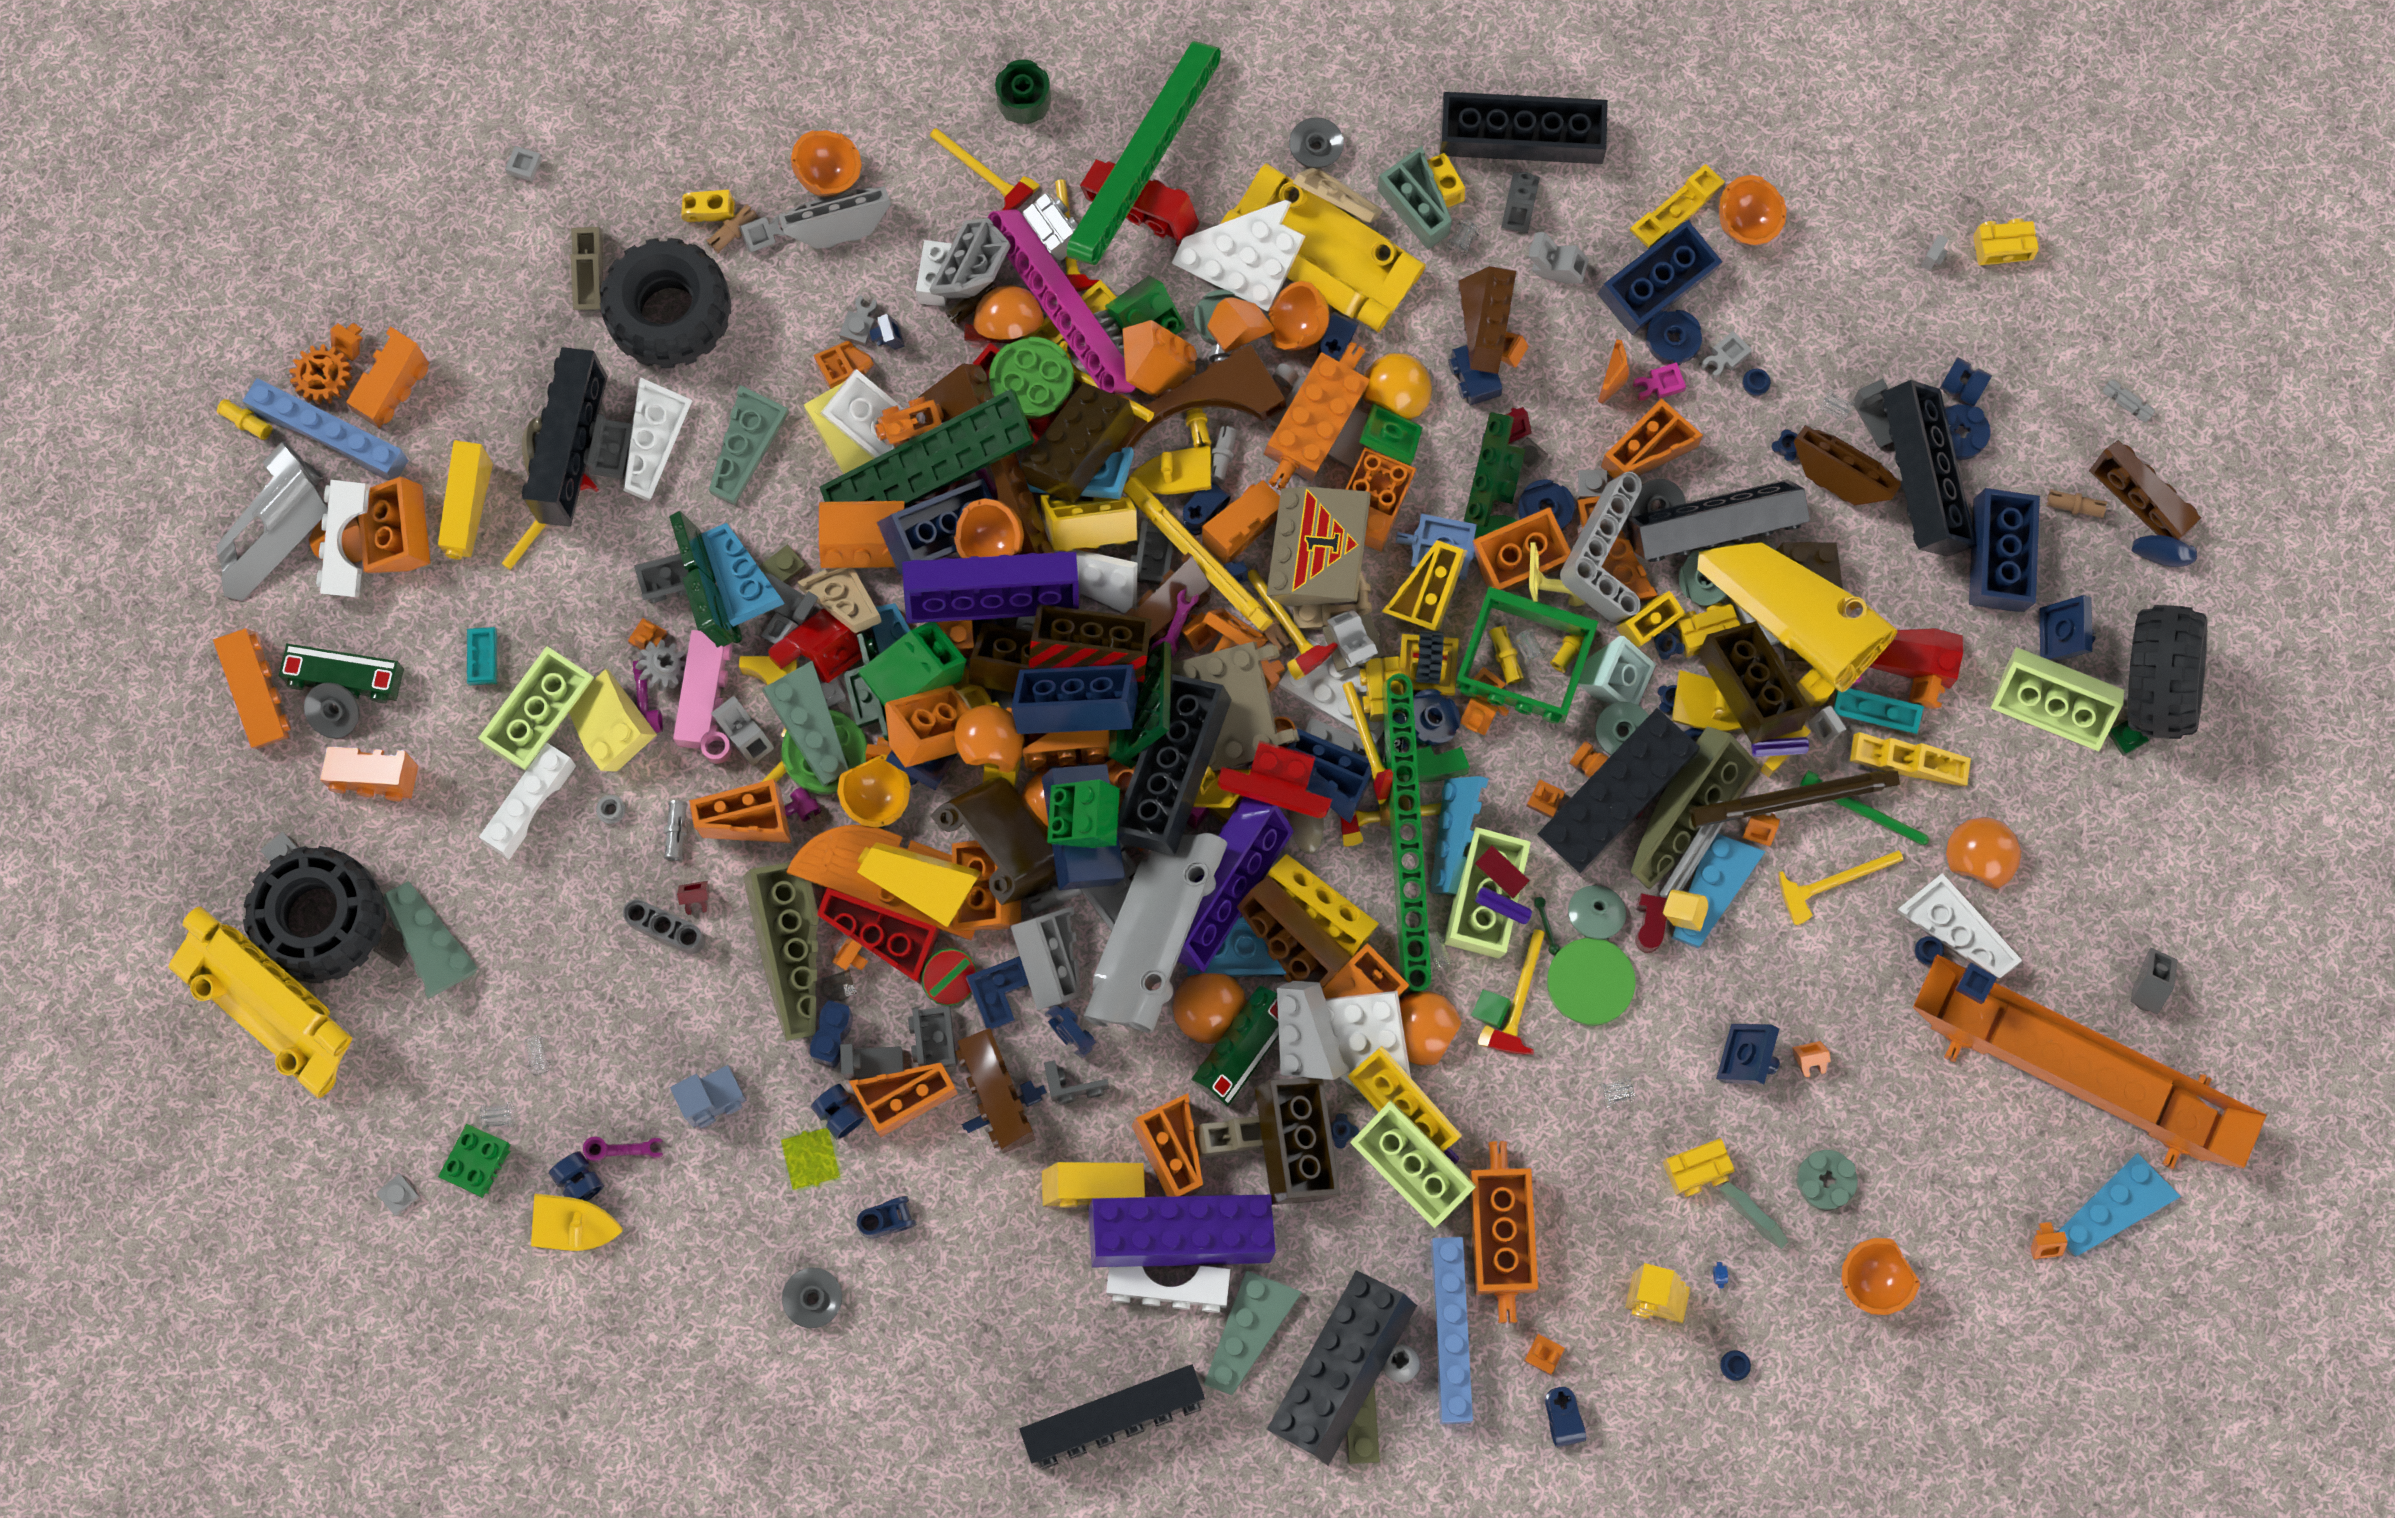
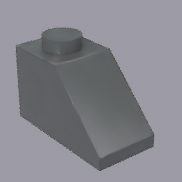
M2150 947L2132 988L2130 1002L2143 1011H2151L2158 1015L2174 989L2178 960Z

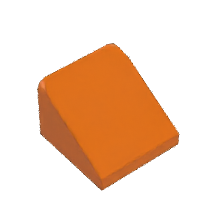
M1506 332L1501 361L1514 368L1517 367L1529 347L1522 335Z

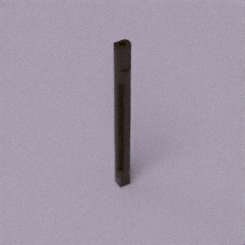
M1875 771L1694 807L1689 810L1691 823L1694 828L1882 791L1884 788L1900 785L1898 771Z

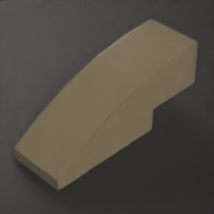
M600 227L571 228L572 254H570L573 310H601L603 229Z
M1259 1116L1234 1118L1225 1122L1205 1123L1195 1127L1193 1130L1199 1158L1263 1148Z

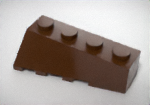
M1488 266L1458 280V289L1461 294V309L1464 314V330L1467 334L1470 369L1495 374L1499 372L1517 272L1515 270Z
M2119 440L2107 447L2089 469L2090 473L2156 535L2173 537L2180 540L2202 518L2198 515L2193 505L2183 501L2170 484L2164 483L2150 465L2144 464L2135 456V452L2131 447L2123 445Z
M1189 552L1181 558L1184 564L1176 572L1170 569L1162 577L1163 580L1159 584L1160 588L1156 591L1149 589L1138 602L1139 608L1136 611L1134 608H1130L1124 614L1126 616L1152 619L1149 647L1167 636V631L1170 629L1177 611V596L1180 591L1187 588L1185 599L1188 602H1191L1192 597L1198 594V602L1191 607V610L1195 607L1198 609L1202 608L1211 598L1209 596L1211 594V584ZM1187 614V617H1186V619H1185V622H1186L1187 619L1189 618V616H1190L1189 614Z
M1269 875L1252 888L1237 906L1256 936L1263 938L1269 948L1267 952L1273 961L1277 959L1287 973L1284 977L1288 983L1292 981L1318 982L1323 989L1352 959Z
M991 1028L958 1040L960 1049L955 1051L961 1067L967 1066L971 1076L967 1077L966 1080L972 1095L978 1092L982 1103L978 1104L977 1107L983 1122L989 1120L993 1130L988 1132L994 1149L1000 1147L1004 1154L1035 1141L1033 1130L1018 1098Z

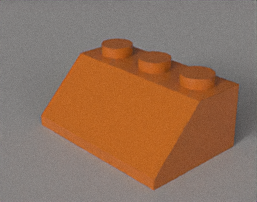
M1152 320L1123 328L1125 373L1128 383L1158 399L1160 393L1167 389L1173 390L1182 385L1184 379L1195 374L1197 353L1192 344Z
M400 476L370 487L368 511L358 515L364 572H408L431 564L422 485Z
M819 502V555L821 568L896 567L877 522L905 509V502Z
M1550 507L1472 541L1480 573L1487 588L1490 586L1505 592L1529 583L1531 543L1535 542L1539 554V571L1544 576L1562 569L1571 553Z
M952 685L889 701L885 705L889 746L905 768L959 753L954 737L955 727L963 713L970 709Z
M977 840L952 843V863L981 872L953 919V929L1003 930L1011 929L1012 925L1021 923V900L1001 905L990 891L989 880L998 867Z

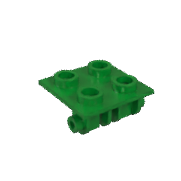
M466 1124L438 1177L483 1198L485 1193L489 1194V1189L494 1182L491 1177H498L494 1173L495 1169H502L498 1163L503 1164L507 1155L510 1154L509 1148L511 1144Z

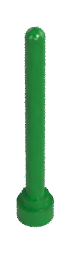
M1807 770L1799 786L1820 783L1823 780L1818 778V774ZM1851 797L1832 800L1920 845H1926L1929 842V837L1926 834Z

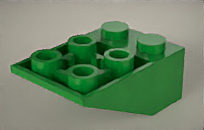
M928 622L910 630L861 668L858 674L885 707L889 701L960 682L966 659L936 622Z

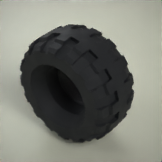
M658 238L645 240L646 244L639 247L633 245L625 250V256L620 260L616 259L609 267V275L605 277V281H602L600 290V308L603 320L610 336L619 349L627 356L630 355L635 358L638 363L646 366L656 364L660 365L661 368H675V365L680 363L689 365L696 362L697 357L701 354H709L717 346L716 341L718 338L725 335L729 326V314H731V298L727 282L716 261L710 258L705 250L699 246L685 244L682 239L668 238L667 241H659ZM676 288L684 290L692 296V303L688 311L674 322L658 324L650 322L642 316V310L646 301L660 290Z
M2154 605L2152 609H2142L2138 612L2132 641L2128 683L2127 719L2128 726L2132 730L2142 732V735L2146 737L2181 739L2183 735H2193L2197 732L2201 715L2207 654L2208 621L2204 613L2195 612L2193 607Z
M304 846L293 849L290 854L285 856L280 854L270 861V866L263 873L259 871L252 881L254 886L251 893L246 894L243 906L246 909L245 919H243V924L249 940L296 981H304L310 984L324 983L326 980H338L349 975L350 970L356 966L361 967L369 959L368 954L373 947L378 946L382 937L381 929L386 920V910L383 905V895L379 885L371 873L357 860L331 847L319 846L318 848H308ZM322 888L330 890L337 900V911L332 923L323 932L312 937L300 938L294 935L289 928V913L295 901L301 895L313 889Z

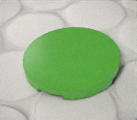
M1029 337L1028 339L1013 342L1010 345L1007 344L997 353L991 364L989 379L994 397L1009 389L1015 390L1026 419H1037L1053 414L1067 402L1073 390L1074 372L1066 352L1059 345L1045 338Z
M829 709L848 769L850 770L865 763L868 743L864 732L844 713ZM786 731L781 747V757L784 768L790 778L809 792L817 794L837 793L839 778L823 787L790 734Z
M1583 938L1567 944L1555 955L1548 970L1547 990L1553 1005L1564 1017L1587 1026H1597L1615 1020L1626 1010L1635 992V973L1630 960L1617 946L1602 939Z

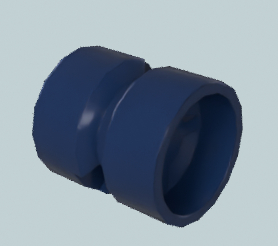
M1957 357L1940 389L1951 395L1960 394V400L1974 407L1992 375L1980 368L1973 370L1971 363ZM1960 377L1968 379L1966 385L1959 380Z
M836 1084L826 1090L811 1105V1109L821 1121H827L826 1128L836 1140H840L848 1135L866 1118V1115L856 1103H850L851 1096L841 1084ZM837 1107H840V1109L834 1113V1110Z
M581 1151L574 1152L563 1158L548 1173L557 1187H564L562 1193L564 1197L588 1201L605 1186L596 1172H589L590 1164Z

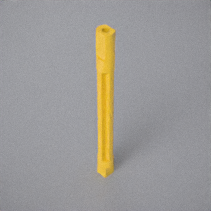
M1136 477L1130 478L1124 485L1123 492L1130 497L1131 501L1184 555L1188 552L1192 555L1205 577L1248 621H1251L1259 630L1265 631L1273 620L1263 610V607Z

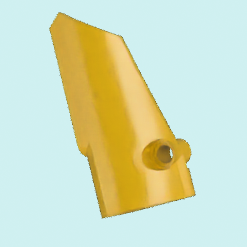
M1764 543L1733 545L1699 552L1697 567L1699 572L1727 594L1737 606L1790 650L1792 648L1803 657L1825 680L1840 692L1846 691L1892 642L1898 632L1893 625L1868 606L1862 598L1853 596ZM1855 608H1863L1860 616L1856 618L1850 617L1851 612Z

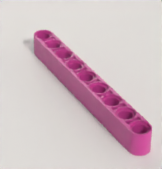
M1015 209L990 212L988 218L1009 241L1010 248L1006 254L1007 258L1097 386L1115 395L1132 392L1135 386L1126 381L1124 357L1023 215Z

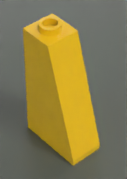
M458 440L453 442L438 540L440 549L445 553V556L451 559L461 560L463 556L472 557L493 467V462L482 444Z
M878 842L871 849L866 846L857 861L861 863L857 871L859 874L946 927L954 919L981 874L980 871Z

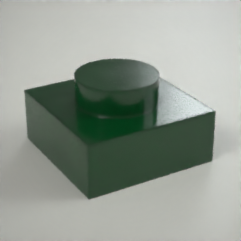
M2128 720L2110 729L2108 733L2122 756L2150 741L2148 737L2142 735V732L2132 730L2128 726Z

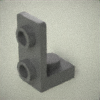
M1513 172L1501 228L1528 233L1540 177L1528 172Z
M1883 378L1859 389L1852 401L1878 448H1883L1893 443L1889 435L1890 425L1888 416L1883 409L1884 399L1882 392L1888 389Z
M767 573L766 578L785 603L773 610L797 625H802L815 606L818 596L810 591L805 596L775 576Z
M840 1044L841 1074L845 1080L877 1077V1075L904 1071L903 1049L901 1046L855 1049L853 1044Z
M1055 1060L1044 1062L1051 1100H1058V1104L1076 1101L1075 1096L1087 1094V1098L1099 1097L1105 1094L1104 1090L1110 1089L1108 1079L1061 1089V1085L1066 1084L1063 1067L1057 1068Z

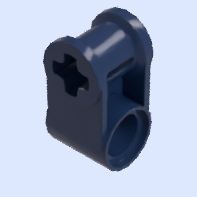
M1334 311L1316 357L1318 358L1322 352L1339 362L1347 345L1351 342L1359 322ZM1328 350H1333V354L1329 353Z
M1211 481V489L1197 491L1183 508V526L1192 535L1201 534L1202 526L1226 508L1231 495Z
M908 1196L894 1198L883 1204L861 1211L856 1220L860 1234L865 1238L874 1239L916 1226V1221L912 1220L907 1205L909 1202ZM897 1209L900 1210L902 1220H899ZM868 1217H875L879 1220L878 1227L873 1231H867L862 1226L863 1221Z
M1567 1387L1551 1389L1546 1394L1545 1406L1555 1447L1559 1448L1585 1442L1586 1431L1574 1392ZM1558 1392L1561 1397L1566 1396L1567 1403L1563 1404V1409H1561L1560 1405L1554 1404V1399L1558 1398Z

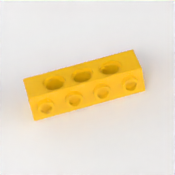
M1288 854L1277 862L1267 874L1352 958L1368 942L1379 925L1377 921Z

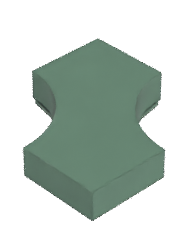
M1725 1182L1719 1190L1730 1206L1744 1216L1763 1238L1780 1249L1788 1243L1787 1237L1777 1222L1767 1216L1745 1192L1729 1182Z

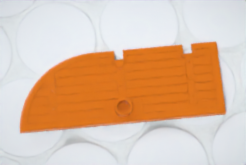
M844 825L824 831L808 841L798 851L786 873L934 925L942 931L972 941L975 930H954L953 920L946 927L857 872L861 866V863L857 862L866 846L871 849L876 842L952 863V855L913 840L910 841L908 849L900 847L902 836L880 828L863 825Z

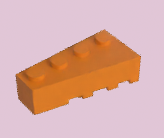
M245 628L212 639L251 748L259 749L290 738L288 731L291 730V725L287 715L282 714L279 705L282 703L278 689L273 685L271 679L272 671L265 659L258 633Z

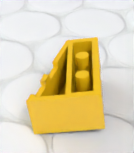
M1041 495V517L1054 551L1068 552L1075 548H1097L1100 545L1112 543L1121 545L1126 544L1128 541L1137 540L1136 508L1130 497H1121L1120 499L1094 497V501H1075V503H1071L1069 501H1052L1049 495Z
M1437 540L1381 612L1434 631H1439L1468 550Z
M1057 1162L1042 1170L1043 1206L1073 1208L1078 1207V1205L1090 1206L1092 1198L1145 1197L1144 1163Z
M1644 1263L1632 1274L1625 1308L1632 1310L1631 1315L1639 1318L1649 1319V1316H1657L1683 1323L1691 1288L1686 1286L1684 1281H1681V1277L1674 1270Z

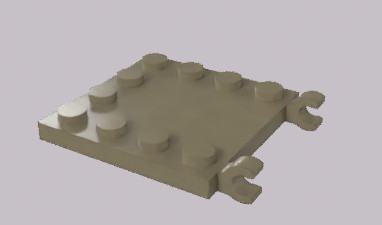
M1249 642L1171 664V674L1224 685L1232 699L1208 764L1213 772L1220 771L1221 767L1231 768L1253 762L1260 740L1278 746L1300 741L1297 729H1288L1277 733L1261 662L1280 657L1277 645L1273 646L1271 644L1258 649L1256 642Z

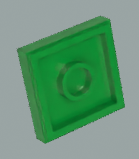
M1372 404L1359 443L1410 466L1414 460L1423 427L1376 404Z

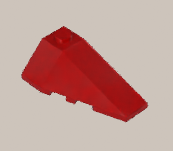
M1936 628L1897 630L1898 632L1892 642L1869 666L1872 669L1911 679L1935 675L1942 679L1941 685L1950 689L1957 681L1963 657V635Z

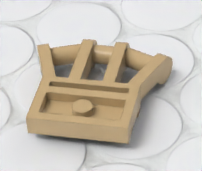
M1361 572L1357 596L1358 603L1292 606L1293 622L1300 631L1322 630L1323 627L1329 626L1327 620L1331 619L1330 615H1340L1351 609L1359 616L1372 612V603L1369 602L1368 596L1371 593V585L1366 582Z

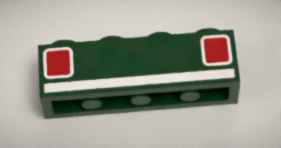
M286 643L278 676L291 689L303 690L304 686L314 688L322 683H336L349 690L355 699H359L360 695L368 696L371 701L386 704L387 700L397 701L404 668L398 661Z
M1259 985L1191 1078L1210 1098L1227 1107L1279 1038L1276 992Z

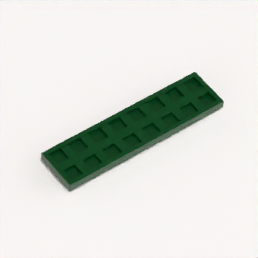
M1009 389L819 486L825 502L904 501L905 507L1034 443L1035 439L1016 391Z

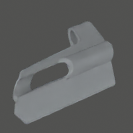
M281 442L263 461L264 466L274 477L216 545L217 555L222 568L221 581L224 597L243 601L322 519L323 514L328 513V507L315 489V486L323 477L315 468L303 461L299 454L285 442ZM257 516L263 522L264 533L238 559L234 539Z

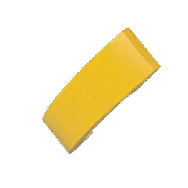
M1707 164L1703 165L1686 180L1682 188L1652 213L1648 212L1630 227L1629 231L1648 249L1704 206L1724 185L1725 181Z

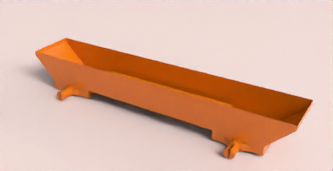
M1938 954L1935 956L1913 1004V1008L1931 1024L1930 1029L1944 1035L1951 1042L1944 1055L1945 1059L1948 1060L1950 1058L1949 1061L1956 1062L1961 1048H1971L1983 1055L1988 1053L2148 1131V1136L2161 1141L2168 1148L2162 1165H2168L2170 1169L2175 1168L2174 1166L2180 1154L2189 1155L2201 1162L2208 1160L2241 1169L2245 1168L2267 1114L2209 1087L2212 1078L2207 1077V1075L2200 1074L2198 1081L1997 983H1994L1984 1003L1979 1004L1955 990L1966 968ZM2200 1098L2224 1109L2222 1116L2217 1114V1110L2209 1107Z

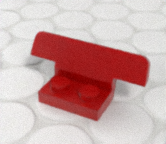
M823 608L773 645L768 652L769 658L782 670L799 656L804 655L813 661L821 681L829 683L862 658L857 634L861 632L854 633Z
M1261 740L1258 743L1249 774L1221 767L1217 783L1218 787L1222 790L1316 818L1325 817L1332 802L1330 798L1306 792L1315 756Z

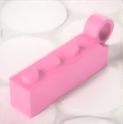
M691 630L673 740L679 747L701 749L709 762L720 764L729 759L732 753V746L727 736L719 732V725H715L716 720L711 713L724 703L723 698H720L721 688H726L728 671H725L726 660H731L733 646L729 644L725 647L720 646L717 648L715 643L703 632ZM720 740L725 743V749L722 753L718 755L708 753V747L713 741Z

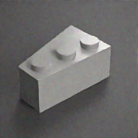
M1073 906L1011 926L1037 1010L1061 1004L1081 996L1078 960H1075L1073 957L1072 943L1076 942V933H1071L1070 916L1074 915Z
M1292 981L1278 987L1281 1075L1334 1080L1350 1072L1347 1063L1343 1062L1338 1047L1341 1045L1339 1038L1334 1036L1329 1021L1331 1015L1320 983Z

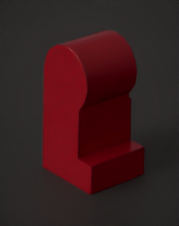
M1640 894L1636 910L1644 911L1642 927L1635 937L1636 946L1640 951L1652 953L1662 943L1667 920L1663 911L1668 898Z

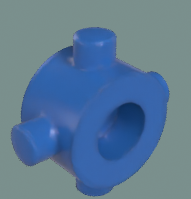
M1717 1262V1266H1713L1714 1283L1718 1284V1288H1724V1284L1728 1283V1271L1726 1265L1723 1266V1262Z

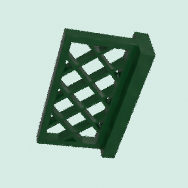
M1162 642L1147 655L1144 682L1137 681L1139 693L1132 729L1110 730L1109 757L1129 769L1136 766L1139 753L1170 729V643Z

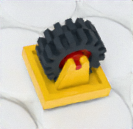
M1420 631V635L1402 634L1400 648L1401 674H1405L1411 680L1413 693H1418L1425 689H1435L1442 692L1440 695H1455L1459 638L1444 637V632Z

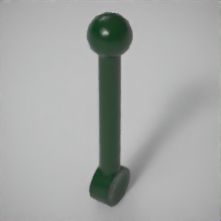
M1537 897L1534 901V906L1539 909L1550 944L1548 951L1550 954L1556 955L1560 951V947L1555 944L1544 909L1546 901L1543 897Z

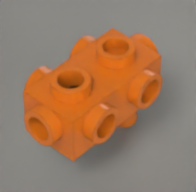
M923 396L908 401L910 406L908 408L899 410L898 405L882 410L883 416L877 418L879 424L874 425L879 441L884 440L886 445L893 444L894 448L909 441L910 437L921 435L941 425V420H944L940 405L935 404L934 400L925 401ZM918 413L924 414L925 421L923 423H918L916 418Z

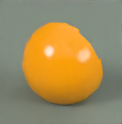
M1389 353L1375 360L1365 371L1364 376L1370 379L1362 395L1366 403L1370 405L1376 404L1408 420L1419 416L1429 405L1432 396L1431 376L1423 363L1417 358L1405 353Z
M882 754L842 773L839 777L837 794L840 805L848 817L860 825L878 828L892 824L902 816L908 805L911 789L908 774L885 761L888 757L887 755Z

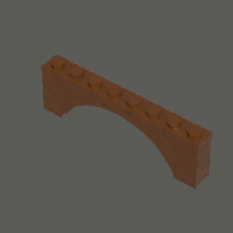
M1251 344L1247 347L1241 346L1235 349L1230 354V357L1225 360H1218L1208 365L1206 371L1201 374L1187 377L1183 380L1182 385L1177 388L1163 391L1158 395V399L1153 402L1141 404L1143 407L1154 412L1152 420L1147 422L1134 414L1136 423L1113 453L1122 452V448L1127 447L1134 449L1137 443L1155 426L1185 411L1196 408L1221 407L1247 413L1263 422L1286 409V401ZM1079 496L1082 501H1094V497Z
M962 363L918 396V398L924 396L925 401L934 400L935 404L940 405L944 420H941V423H945L994 398L982 365ZM1016 452L990 464L998 492V501L1011 507L1022 522L1024 539L1019 555L1054 553V549L1044 529V523L1037 511L1034 497L1027 485L1025 474L1015 454Z

